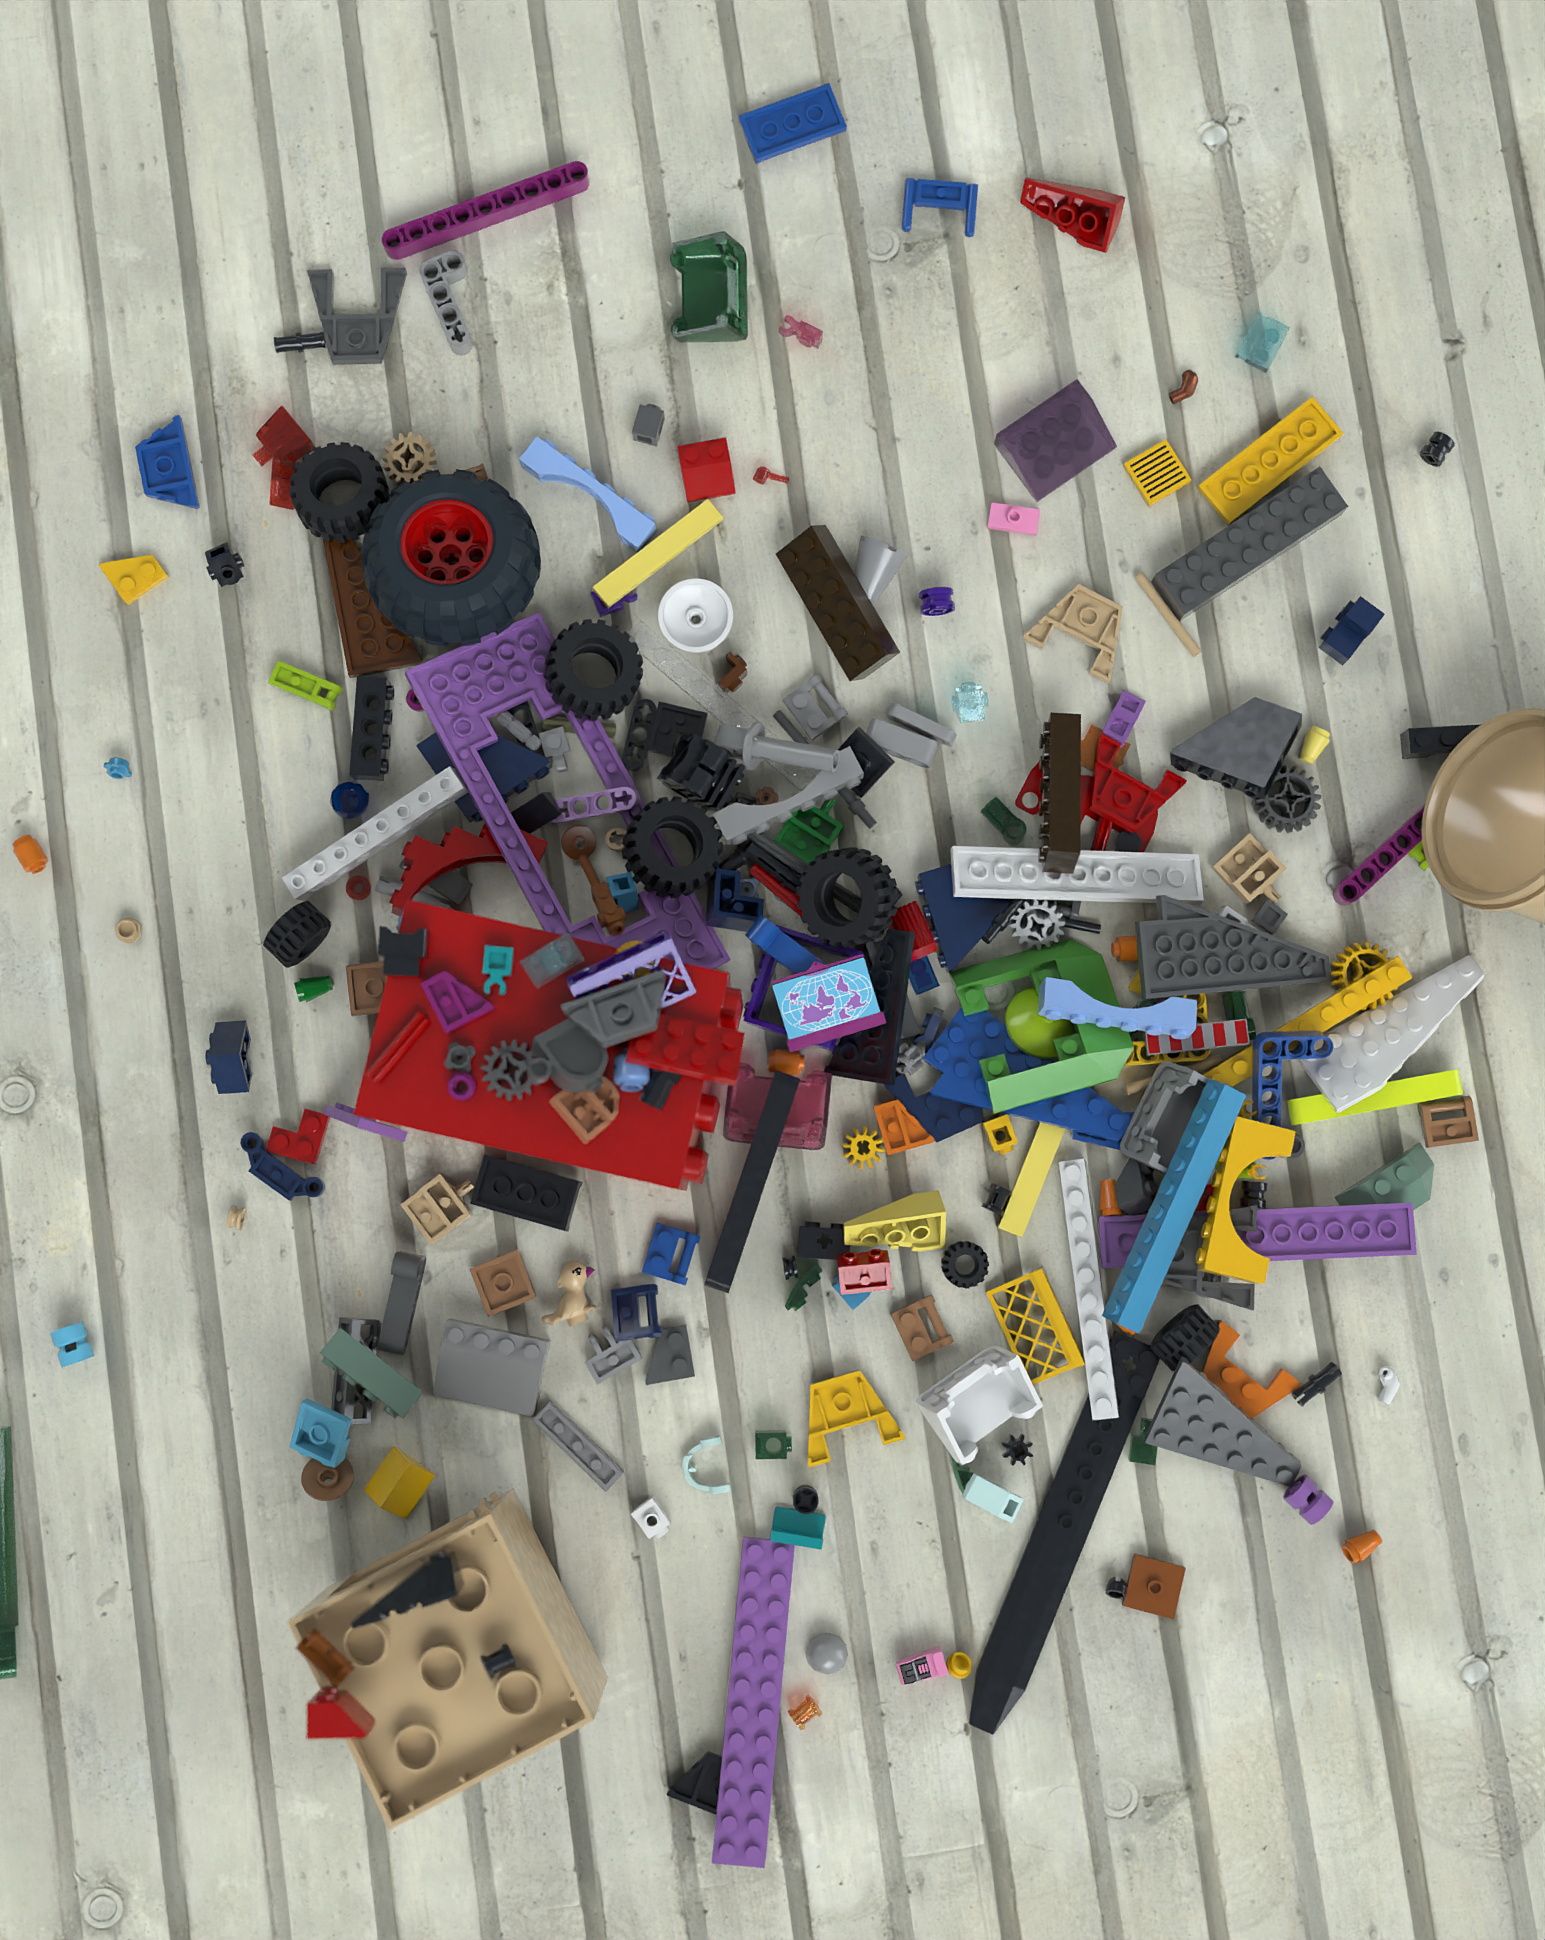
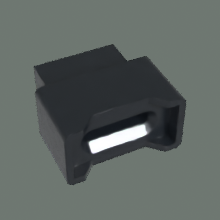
M380 926L377 954L384 957L383 975L420 978L421 959H428L430 931L419 928L414 934L394 933L386 926Z

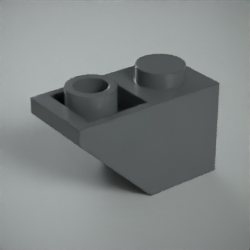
M1129 1158L1114 1185L1117 1206L1129 1215H1137L1151 1207L1158 1192L1153 1178L1154 1169Z

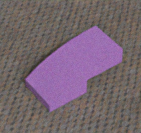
M1123 690L1102 733L1121 743L1120 747L1122 748L1146 701Z

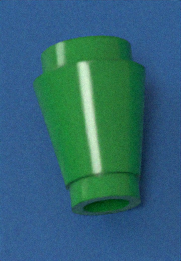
M329 975L325 977L299 978L300 981L294 982L299 1002L306 1000L307 1003L333 990Z

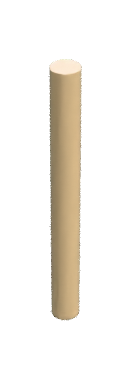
M1144 573L1138 574L1135 580L1193 657L1201 652L1200 648Z
M1219 1055L1183 1067L1200 1072L1215 1067L1222 1060ZM1152 1077L1125 1085V1093L1130 1095L1147 1089Z

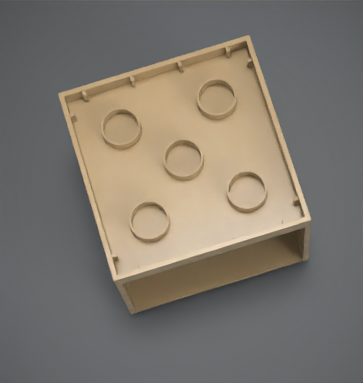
M514 1489L501 1495L494 1492L490 1494L491 1500L488 1502L485 1497L480 1499L479 1507L470 1510L468 1513L328 1586L288 1621L298 1644L315 1628L318 1632L320 1630L322 1632L321 1635L349 1662H353L352 1665L355 1669L338 1686L339 1690H347L375 1718V1726L366 1738H346L345 1740L389 1830L594 1721L608 1676ZM441 1550H445L446 1554L454 1551L465 1582L458 1596L424 1608L418 1603L417 1607L401 1615L396 1614L394 1610L390 1612L391 1615L386 1619L352 1629L351 1622L357 1615L423 1563L430 1560L429 1555ZM507 1643L517 1665L513 1668L508 1667L495 1674L494 1679L490 1680L482 1665L480 1656L483 1654L487 1656L499 1650L503 1644ZM306 1659L320 1689L324 1686H333Z

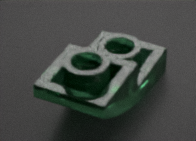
M817 1263L813 1264L792 1288L785 1303L787 1310L793 1308L796 1311L807 1303L805 1297L808 1296V1293L803 1286L807 1284L811 1287L821 1279L819 1274L822 1272V1269Z
M949 1453L954 1479L963 1494L973 1472H970L968 1465L957 1463Z

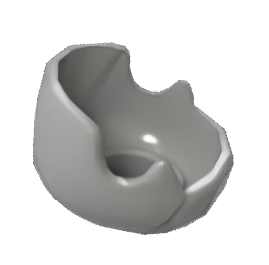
M823 1633L811 1639L805 1653L807 1662L813 1670L823 1674H833L844 1667L848 1656L845 1642L839 1636L831 1633Z

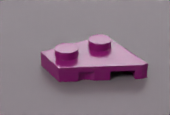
M447 971L420 983L445 1033H449L495 1009L491 1003Z

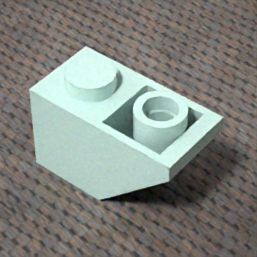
M974 1473L966 1484L961 1496L1013 1523L1024 1499L1003 1486Z

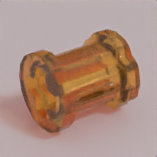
M809 1694L805 1697L806 1700L794 1710H788L789 1715L800 1730H803L805 1724L816 1715H822V1711Z

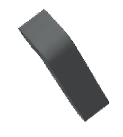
M398 1251L394 1255L391 1266L393 1280L378 1341V1350L399 1355H404L406 1352L425 1270L426 1256Z

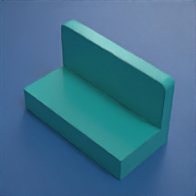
M777 1506L774 1510L770 1541L822 1550L826 1516L813 1512L802 1514L796 1509Z

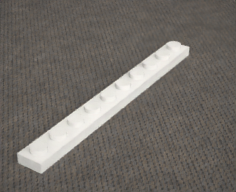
M1085 1159L1059 1162L1092 1420L1119 1418L1107 1321L1102 1316L1105 1306Z

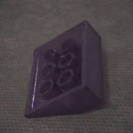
M1078 379L997 433L994 441L995 447L1036 502H1039L1117 448L1095 403Z

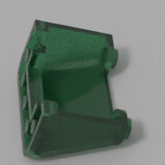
M725 231L672 243L670 261L672 266L682 274V317L675 318L671 325L673 338L681 343L738 342L746 340L748 336L747 256L743 246Z

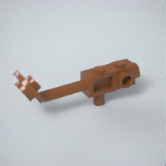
M571 826L562 836V850L571 859L579 860L591 885L592 899L599 912L597 919L601 928L606 927L609 935H619L625 930L623 921H626L622 906H616L606 883H600L589 859V856L596 848V836L587 826ZM582 839L583 844L577 847L576 842Z

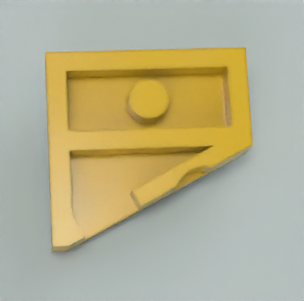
M153 555L104 562L98 565L127 605H130L169 577Z

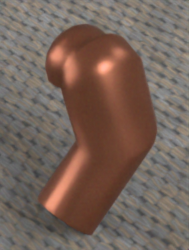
M1192 370L1183 372L1181 388L1168 394L1172 404H1176L1194 394L1198 383V376Z

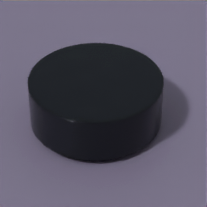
M1123 831L1115 839V849L1118 852H1138L1141 847V839L1135 832Z

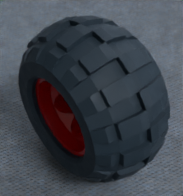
M456 469V472L454 471L453 474L441 475L439 470L421 473L423 479L411 484L404 481L391 490L389 501L383 504L379 503L369 521L370 529L368 533H365L361 550L365 584L380 613L393 623V626L402 633L413 638L416 636L425 639L428 644L447 647V644L462 642L463 646L481 643V637L492 632L498 635L511 626L513 623L512 619L519 612L523 613L530 603L541 571L538 536L532 520L522 504L510 497L509 492L489 478L488 481H482L477 478L474 472ZM463 536L470 537L466 542L459 541ZM438 537L445 538L442 542H433ZM476 556L483 557L479 562L471 561ZM424 558L432 559L429 563H421ZM437 578H444L445 581H438V580H436V579H437Z

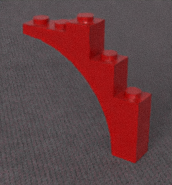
M484 823L479 837L454 826L451 833H445L440 846L415 835L412 843L407 841L401 854L405 856L404 865L407 866L400 879L404 883L400 891L395 889L389 902L393 904L391 913L401 917L406 899L412 900L430 882L456 868L476 863L498 862L507 864L486 824ZM520 830L537 863L540 864L548 842Z

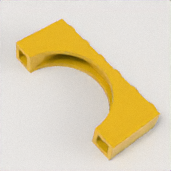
M1236 1117L1217 1160L1219 1161L1218 1171H1215L1212 1177L1211 1185L1214 1187L1212 1197H1209L1206 1205V1211L1209 1214L1207 1222H1204L1201 1229L1203 1243L1202 1248H1199L1196 1254L1197 1270L1256 1285L1265 1284L1270 1258L1261 1256L1251 1250L1237 1235L1230 1217V1194L1239 1174L1252 1162L1263 1157H1291L1296 1131Z

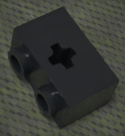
M805 1221V1226H799L797 1257L837 1260V1255L850 1252V1245L844 1244L843 1224L831 1223L830 1228L820 1227V1222ZM823 1233H827V1238L832 1239V1243H828L826 1248H822L821 1243H817V1238H821Z

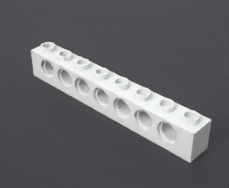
M449 766L282 877L293 897L302 901L309 899L467 794L468 791L457 770Z

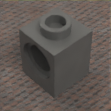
M640 404L632 430L633 440L657 447L665 421L664 410L653 404H647V406Z

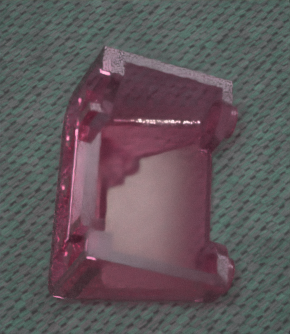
M740 1062L736 1085H728L723 1136L726 1140L751 1144L773 1078L755 1076V1069L748 1063ZM815 1070L806 1076V1081L800 1080L778 1147L820 1150L825 1146L832 1073Z

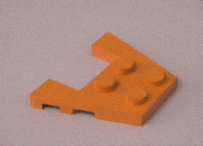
M1222 1320L1217 1323L1220 1331L1209 1347V1353L1201 1372L1207 1376L1210 1382L1215 1383L1225 1392L1238 1408L1241 1407L1248 1417L1254 1418L1301 1386L1302 1383L1284 1369H1280L1270 1384L1264 1389L1225 1358L1226 1353L1239 1338L1240 1334Z

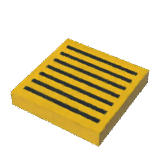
M1166 439L1123 465V468L1148 507L1192 481Z

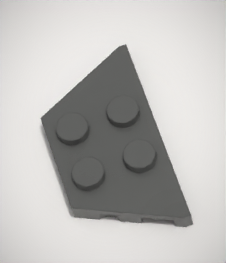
M662 969L564 1003L561 1007L563 1013L600 1046L606 1048L657 1030L666 976Z

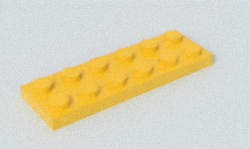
M1312 396L1200 483L1197 490L1226 525L1229 526L1340 439L1344 433Z

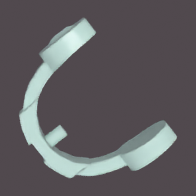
M711 1436L700 1440V1444L693 1447L684 1456L682 1468H684V1478L689 1486L692 1485L696 1489L710 1491V1494H721L731 1491L730 1483L715 1485L699 1483L691 1475V1472L697 1471L696 1466L689 1467L691 1457L696 1451L722 1443L721 1436Z

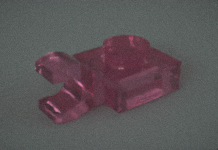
M790 315L785 316V322L789 323L791 327L785 329L780 326L779 333L782 336L790 337L796 335V338L799 339L802 345L809 348L812 346L817 349L819 348L823 340V331L802 320L798 322Z

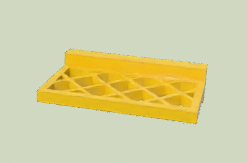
M1043 1266L986 1291L1013 1353L1019 1356L1028 1376L1027 1367L1030 1360L1044 1366L1040 1376L1033 1379L1030 1378L1033 1385L1085 1364V1359ZM1028 1279L1031 1280L1034 1286L1031 1298L1017 1293L1020 1283ZM1016 1285L1014 1291L1007 1289L1009 1287ZM1000 1291L1012 1294L1008 1308L997 1304L993 1294ZM1036 1293L1040 1301L1034 1299ZM1015 1296L1030 1301L1025 1315L1010 1309ZM1032 1303L1043 1307L1045 1314L1042 1322L1027 1316ZM1000 1309L1006 1311L1004 1318ZM1008 1313L1023 1318L1018 1332L1007 1327L1005 1321ZM1046 1317H1048L1051 1325L1044 1323ZM1025 1320L1040 1325L1036 1338L1021 1333ZM1043 1326L1054 1331L1056 1337L1053 1345L1038 1340ZM1011 1333L1017 1335L1015 1341L1013 1340ZM1019 1336L1034 1342L1029 1355L1018 1351L1016 1344ZM1057 1340L1061 1346V1349L1055 1347ZM1036 1343L1051 1349L1046 1362L1032 1357ZM1053 1351L1064 1354L1068 1364L1061 1367L1049 1364ZM1021 1357L1027 1359V1362H1026L1025 1365H1024V1362H1023V1360H1022ZM1047 1367L1053 1369L1052 1371L1045 1373Z

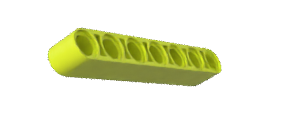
M1456 1069L1387 1082L1381 1090L1339 1113L1334 1111L1323 1094L1286 1100L1292 1126L1464 1093L1459 1070Z

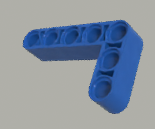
M1316 1030L1262 1032L1256 1035L1253 1040L1252 1112L1257 1111V1113L1252 1116V1120L1262 1122L1263 1118L1271 1116L1269 1125L1281 1127L1282 1060L1326 1058L1332 1053L1334 1047L1329 1037ZM1323 1039L1322 1047L1314 1050L1315 1042ZM1293 1040H1298L1297 1047L1294 1050H1288L1289 1043ZM1272 1041L1271 1049L1263 1051L1264 1043ZM1267 1066H1272V1072L1268 1076H1262L1263 1069ZM1267 1091H1271L1270 1099L1262 1101V1095ZM1263 1157L1264 1160H1272V1159L1276 1158V1157Z

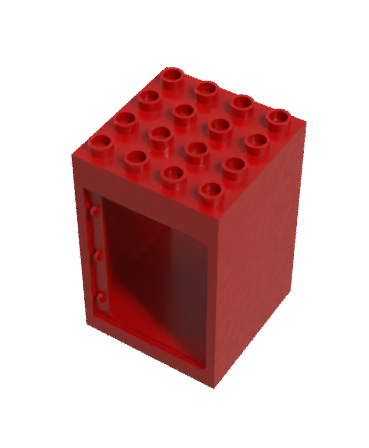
M406 899L398 933L414 934L419 928L429 930L428 959H421L420 978L387 976L353 1115L677 1190L687 1191L689 1181L703 1183L709 1154L705 1150L697 1149L701 1131L714 1134L721 1105L717 1096L709 1095L712 1081L682 1075L678 1084L673 1086L661 1111L644 1103L639 1099L647 1085L643 1086V1089L640 1091L627 1092L621 1090L620 1086L613 1080L614 1059L619 1054H622L623 1050L628 1049L629 1039L606 1047L608 1061L603 1077L610 1080L619 1093L618 1114L608 1127L587 1144L582 1142L549 1103L555 1095L563 1090L555 1084L550 1076L545 1082L540 1083L539 1086L531 1085L532 1095L524 1091L522 1100H519L515 1094L512 1101L507 1100L506 1093L501 1098L496 1097L498 1090L489 1091L487 1088L491 1082L482 1080L484 1076L488 1075V1071L482 1070L481 1066L489 1064V1061L484 1056L489 1055L492 1057L494 1055L491 1047L494 1046L500 1050L502 1048V1041L511 1046L512 1041L517 1040L518 1047H521L524 1042L528 1044L527 1052H530L534 1037L569 1019L563 1013L561 1005L576 999L572 994L566 977L615 955L617 949H619L618 947ZM485 945L514 948L512 976H503V981L507 986L505 995H500L499 984L491 986L490 994L485 993V983L490 979V975L482 973ZM661 957L658 966L671 970L675 960ZM683 962L697 993L661 1009L660 1014L738 1031L744 1005L742 1004V990L731 987L729 973ZM677 967L676 972L681 974L679 967ZM447 971L491 1003L495 1009L449 1033H445L420 983ZM673 977L669 990L678 993L688 988L685 980ZM615 978L609 982L607 989L625 982ZM417 1012L423 1013L429 1018L430 1023L383 1079L378 1083L368 1077L367 1071ZM453 1042H457L463 1047L472 1046L476 1051L470 1063L472 1068L467 1072L474 1078L476 1090L466 1100H457L448 1091L449 1079L454 1074L461 1072L457 1068L448 1069L444 1064L450 1051L448 1047ZM513 1052L516 1060H528L523 1054ZM458 1055V1060H462L463 1056ZM502 1057L497 1060L494 1070L500 1067L503 1061ZM510 1062V1068L506 1071V1074L511 1075L515 1079V1072L519 1070V1067H515ZM650 1068V1078L653 1074L651 1073L653 1068ZM527 1072L522 1079L523 1085L529 1079ZM505 1079L497 1081L502 1087L512 1089L509 1081ZM459 1081L457 1087L460 1091H465L467 1084L464 1081Z

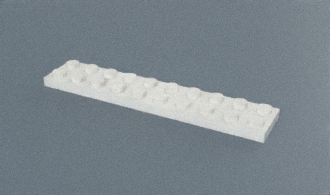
M952 846L950 850L953 897L1157 903L1156 896L1165 895L1187 904L1201 905L1204 901L1199 854L1080 850L1074 873L1066 874L1042 872L1043 863H1038L1039 849Z

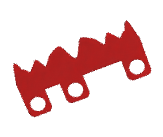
M1039 762L1030 771L1015 800V805L1031 815L1039 812V803L1042 801V794H1039L1040 778L1042 779L1043 771H1039ZM1081 775V823L1085 815L1096 821L1099 820L1100 816L1089 809L1093 777L1090 775ZM1032 792L1037 795L1038 803L1035 807L1027 808L1023 805L1022 797L1025 793ZM1158 810L1135 831L1141 839V847L1138 852H1145L1154 834ZM1112 823L1111 829L1119 833L1127 831L1126 829L1118 826L1117 824Z

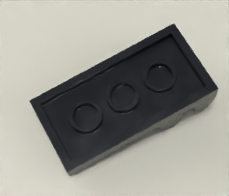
M484 1154L470 1204L569 1232L570 1221L583 1182Z

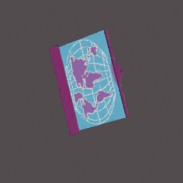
M863 954L827 965L816 961L813 962L808 971L771 982L789 1038L787 1044L790 1052L886 1023L883 1012H880Z

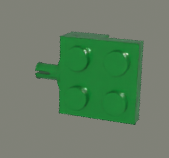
M833 799L825 800L820 809L814 806L803 812L801 809L793 812V817L787 820L774 841L807 863L815 861L816 856L829 851L843 829L844 825L828 814L836 801Z

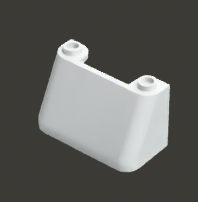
M991 1346L982 1350L923 1392L916 1400L920 1411L953 1459L961 1465L973 1461L978 1452L975 1443L1012 1416L1029 1419L1035 1415L1037 1410L1043 1407L1019 1356L999 1346Z

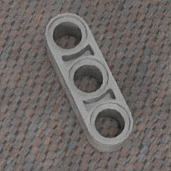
M875 718L871 719L866 734L887 754L923 768L931 767L939 746L932 739Z

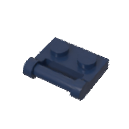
M646 1284L611 1290L616 1342L662 1336V1328L658 1324L656 1302L658 1285ZM640 1296H646L648 1326L641 1327Z

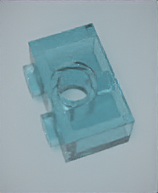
M567 932L521 960L520 963L533 984L539 988L585 958Z

